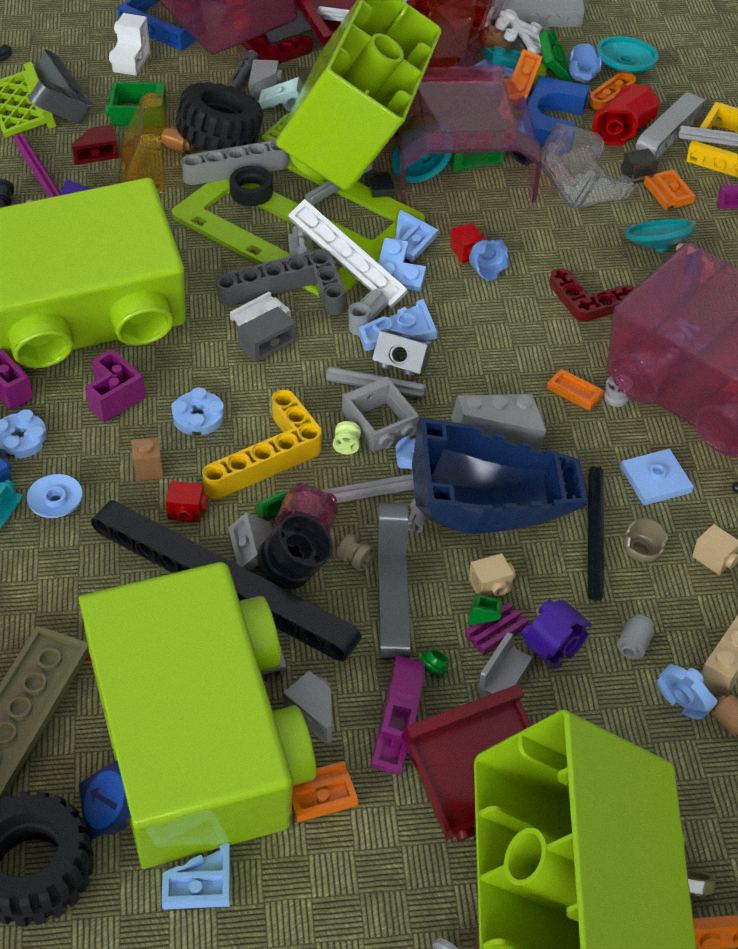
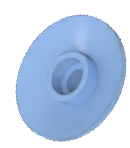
M52 474L40 478L31 485L27 493V503L29 508L39 516L58 518L70 514L80 505L83 492L81 485L76 479L68 475Z

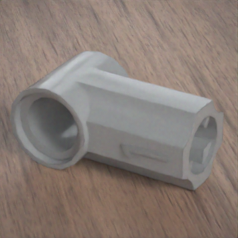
M378 289L370 291L360 302L349 306L348 330L352 334L359 335V327L373 321L388 305V298L385 297L382 291Z

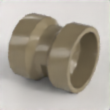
M351 533L341 541L337 549V557L344 562L350 561L352 566L359 571L367 569L376 553L374 546L369 543H361L360 538Z

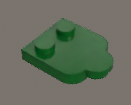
M553 29L543 30L539 34V39L543 51L542 62L546 68L549 67L556 78L559 77L563 81L572 80L568 72L565 50L558 41L556 33Z

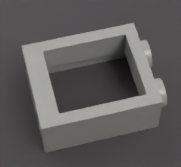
M388 377L342 395L343 415L348 421L356 423L360 427L361 438L373 453L389 448L404 437L410 436L412 438L416 435L420 416ZM387 404L400 421L375 431L362 413Z

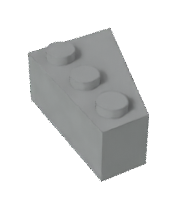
M533 394L457 396L451 416L452 422L481 427V432L493 436L495 432L506 435L505 440L517 444L524 441L532 444L531 448L540 451L546 429Z

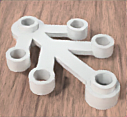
M506 9L501 11L495 27L500 30H506L503 37L508 41L514 42L517 35H519L528 46V51L542 56L543 51L539 39L542 26L536 22L528 24L517 17V13L513 10Z

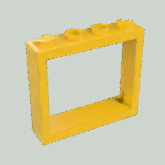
M715 102L700 128L711 129L714 125L738 133V108ZM691 141L686 162L738 177L737 153L710 146L700 141Z

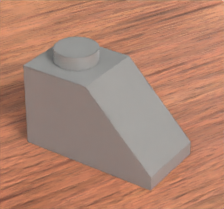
M253 59L248 87L249 95L254 97L255 101L259 100L261 90L282 82L283 73L282 69H279L278 61Z
M308 671L283 692L284 708L292 705L298 706L304 716L308 730L328 746L332 742L331 687L324 678L317 677L311 671Z

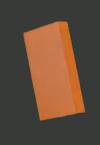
M560 369L547 383V390L588 411H591L604 396L603 389L563 369Z

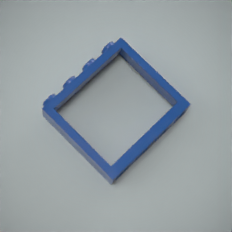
M127 0L117 7L118 18L123 13L147 17L149 37L180 51L227 19L226 0H176L204 12L183 28L144 13L161 0Z

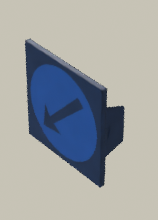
M116 760L79 783L82 817L88 829L90 842L102 834H116L129 826L126 820L131 818L118 761Z

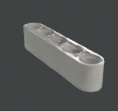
M686 92L640 135L636 143V151L658 159L679 138V130L682 125L691 127L703 115L707 107V99Z
M276 140L189 154L182 158L183 181L188 185H197L230 179V175L235 170L245 166H259L269 172L286 169L289 164V154L276 145Z

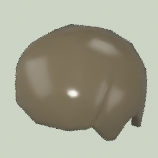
M641 517L632 521L624 534L623 548H625V552L632 559L638 562L651 563L660 558V555L664 552L668 535L660 523L651 518Z

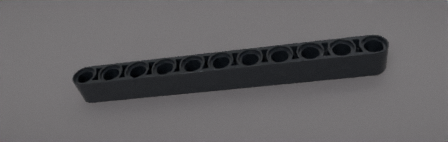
M110 500L91 519L92 527L100 535L171 573L217 562L226 563L230 569L239 600L256 596L265 597L271 609L276 629L337 661H345L362 639L360 631L347 621L114 500Z

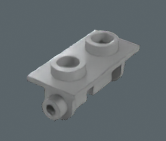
M294 225L293 234H288L290 256L313 251L312 239Z

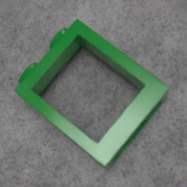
M113 82L112 90L108 92L109 103H106V116H110L111 125L163 126L167 103L165 82ZM153 103V106H121L120 104Z
M498 113L448 122V131L454 141L453 154L448 164L453 172L502 163L503 153L506 151L505 135L508 133V126ZM491 132L489 146L463 151L464 138L466 136Z

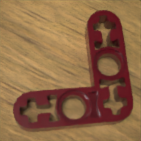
M247 27L239 31V43L247 51H256L259 55L258 60H276L281 64L308 55L313 51V40L309 36H299L270 45L254 28Z
M563 268L554 269L550 275L549 285L572 316L582 322L632 308L637 301L638 292L630 285H622L588 295L568 270ZM567 293H575L578 296H568ZM606 301L609 302L610 305H602L599 302Z

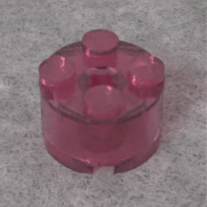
M296 483L294 488L287 491L275 519V528L289 515L296 513L306 514L317 519L330 535L338 514L337 499L333 494L310 487L306 483Z

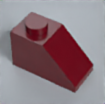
M113 125L90 128L71 144L75 165L119 158Z

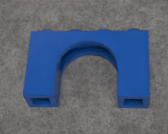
M539 76L537 84L532 85L531 94L527 97L525 108L522 109L520 120L517 121L516 126L523 127L537 138L541 148L568 153L573 142L575 122L551 118L543 113L562 111L583 115L587 105L589 86Z

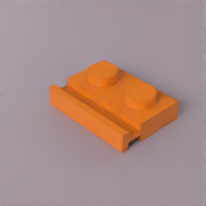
M674 169L656 173L651 178L649 176L644 178V185L664 210H668L670 206L677 208L692 204L695 201V194Z
M345 761L316 768L317 775L313 781L293 786L292 809L297 823L358 806V797L350 775L347 772Z

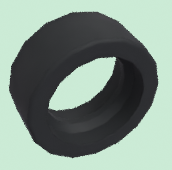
M245 166L235 170L230 175V195L238 204L244 206L262 205L268 202L273 195V177L265 168ZM249 183L262 185L253 189L241 187Z

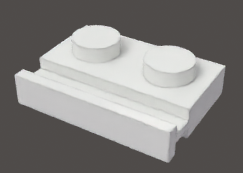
M267 292L231 311L230 319L232 321L235 320L239 327L276 307L283 310L289 317H291V310L276 297L273 298L270 292Z

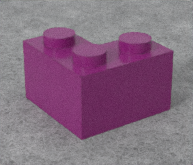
M1 348L0 399L10 410H13L32 400L33 395L27 374Z
M110 349L91 360L94 382L85 386L88 408L103 422L108 421L146 398L143 375L116 351Z

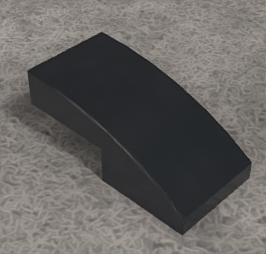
M388 171L365 173L367 186L370 187L372 198L395 196V187Z

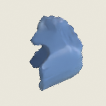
M582 43L574 46L571 51L568 72L572 79L587 83L601 71L602 58L597 56L593 45Z
M492 239L477 242L472 247L469 255L470 264L480 277L486 281L498 279L499 273L508 267V249L502 239Z

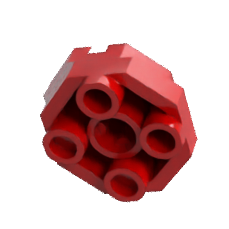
M630 84L623 86L620 92L615 94V100L594 113L592 134L595 137L597 136L603 145L621 146L625 143L626 139L630 138L631 140L634 138L636 130L657 117L659 97L655 94V90L648 85Z

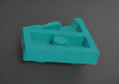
M494 46L493 48L485 47L483 56L491 63L515 69L522 51L517 49L506 51L499 46Z

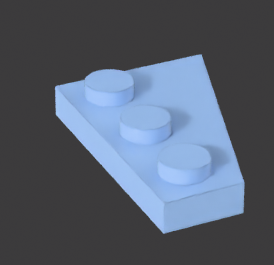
M424 299L417 301L414 307L409 309L403 307L397 310L396 315L389 318L383 316L359 327V337L364 351L375 349L379 331L385 328L424 340L437 339V330Z

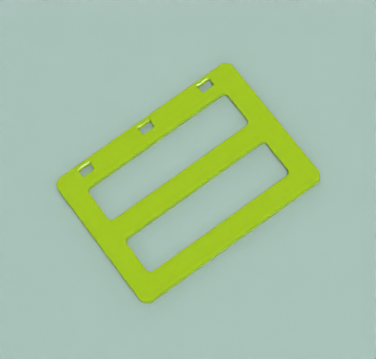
M289 156V164L286 169L319 185L327 181L314 180L304 175L295 167ZM230 179L206 183L172 209V218L175 221L257 264L290 257V253L206 210L224 195L230 193ZM357 181L351 190L344 191L339 189L335 193L394 221V223L375 239L370 240L329 220L378 263L385 238L395 239L399 211L402 210L425 222V215L388 196L372 198L370 187ZM249 183L241 187L253 189L262 185ZM273 191V195L268 202L258 205V207L295 225L289 220L288 215L299 205L298 203ZM198 220L203 223V226H200L194 222ZM253 249L259 252V254L255 255L249 251ZM343 266L337 270L345 293L359 282ZM314 285L302 287L319 296Z

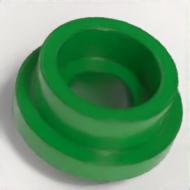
M430 648L428 652H423L420 659L425 664L424 669L430 674L443 675L447 672L449 659L441 651Z

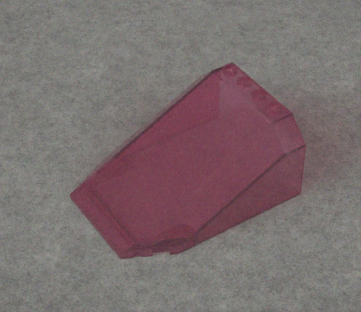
M501 66L427 67L407 117L396 131L400 203L405 204L406 168L427 153L519 151L527 157L531 201L535 203L542 166L540 144L526 99Z

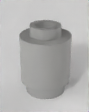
M634 615L627 621L617 641V647L623 656L629 659H638L644 656L654 636L653 621L644 615Z

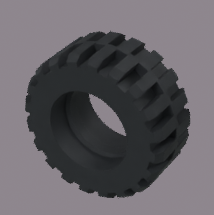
M199 82L195 85L191 84L181 93L175 126L181 137L187 139V142L191 145H196L201 150L213 151L257 143L264 113L259 102L242 90L239 91L233 86H225L221 83Z
M29 791L19 792L17 797L10 798V795L0 798V862L10 849L25 841L44 840L58 847L53 860L37 873L16 877L0 872V923L8 925L13 920L16 926L27 927L29 921H35L36 925L46 923V918L51 915L58 918L65 913L64 907L68 904L73 907L80 900L78 892L86 891L90 883L89 876L93 873L94 862L92 857L94 854L86 823L73 805H67L66 800L58 795H54L51 799L48 792L37 791L36 795H30Z

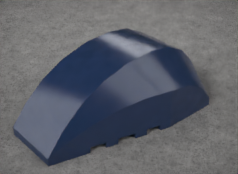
M427 418L419 419L412 458L415 502L417 508L430 520L452 530L469 534H481L541 525L564 517L586 506L588 499L580 459L549 449H545L542 452L531 448L532 444L524 441L517 444L505 440L506 435L496 432L494 436L481 432L482 428L475 425Z

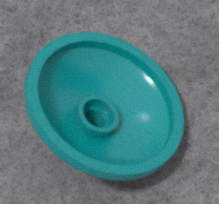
M628 36L604 38L597 44L596 48L597 56H601L602 62L615 71L633 74L647 71L657 64L659 58L657 50L652 45L643 40Z
M426 125L410 132L400 141L393 153L392 168L394 173L402 181L408 183L423 182L439 174L448 164L453 154L454 141L451 134L446 128L439 125Z
M680 218L653 220L630 226L625 229L624 233L625 237L632 243L644 248H655L656 252L668 251L670 246L679 244L689 237L696 229V222Z

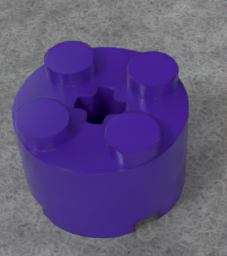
M549 599L540 607L538 611L540 615L536 620L523 629L521 637L525 639V645L551 668L555 669L562 666L559 660L564 656L571 659L579 651L589 636L586 627L591 628L592 624L566 601L558 600L553 602Z

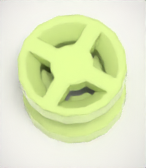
M350 421L338 423L335 427V437L333 439L334 449L341 454L347 455L357 452L361 436L360 427Z

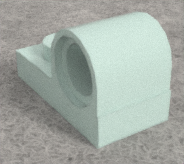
M297 77L261 90L259 104L262 109L272 108L282 103L284 108L290 112L303 88L300 78Z

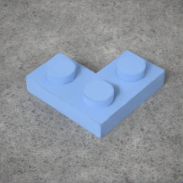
M385 238L378 264L408 290L421 292L426 274V266L404 263L409 247L408 242Z

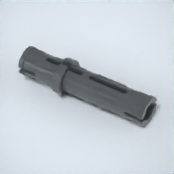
M249 50L244 59L239 61L237 70L226 86H233L239 90L246 77L251 73L253 59H259L256 51Z

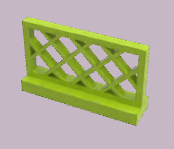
M32 62L23 64L25 71L0 79V88L2 87L0 101L7 99L4 104L0 103V127L5 138L43 124H47L48 129L56 127L52 113L35 106L28 99L39 81ZM23 80L20 85L15 84L16 82ZM10 89L15 90L12 94L7 93ZM22 92H28L25 96H19ZM14 101L19 102L17 106L12 105ZM27 103L32 104L29 109L24 108ZM6 111H11V113L9 114V116H6V115H3V114H4ZM19 113L24 114L22 118H16ZM31 116L38 117L33 120H28ZM11 123L16 124L13 127L7 128Z

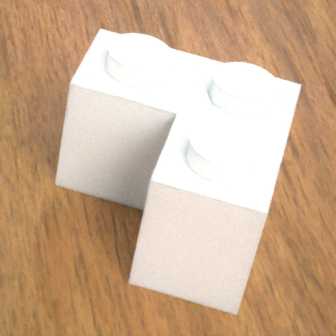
M123 13L119 20L115 22L114 31L117 34L118 41L115 48L109 54V61L112 63L113 72L137 76L151 53L147 17Z

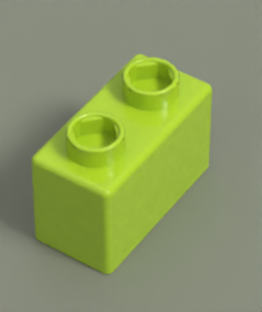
M357 0L321 51L276 139V145L289 154L295 167L304 175L314 180H328L344 191L351 190L405 121L442 33L441 28L403 0Z
M143 178L0 208V349L2 348L15 363L26 368H46L66 359L72 350L119 340L127 345H146L164 337L172 327L184 324L186 320L184 265L152 178Z
M223 562L80 595L78 600L88 649L115 761L117 760L131 815L129 820L141 868L147 869L216 850L224 843L234 845L286 830L291 824L293 786L313 781L316 778L317 771L312 741L300 708L292 705L272 711L262 678V671L278 668L281 664L278 634L266 598L256 596L239 601L230 569Z
M564 709L476 756L474 760L479 949H697L685 857V838L682 831L675 768L671 762Z

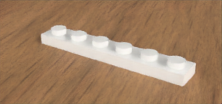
M305 199L288 215L289 220L323 250L328 251L332 258L370 291L375 289L382 291L385 297L388 298L387 306L390 309L408 293L406 287Z

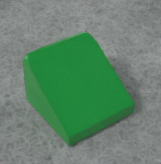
M279 492L260 501L254 507L259 517L267 521L286 512V492Z
M476 593L470 607L468 625L500 620L503 601Z

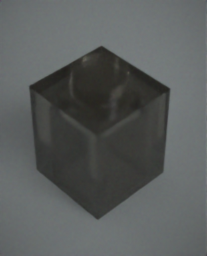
M649 148L624 153L621 173L630 184L644 182L645 176L651 178L656 174L658 160Z

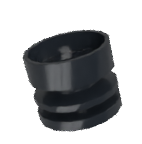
M296 513L289 515L259 547L257 554L259 567L264 576L277 586L293 590L300 588L331 557L333 549L332 540L326 528L317 519L306 514Z

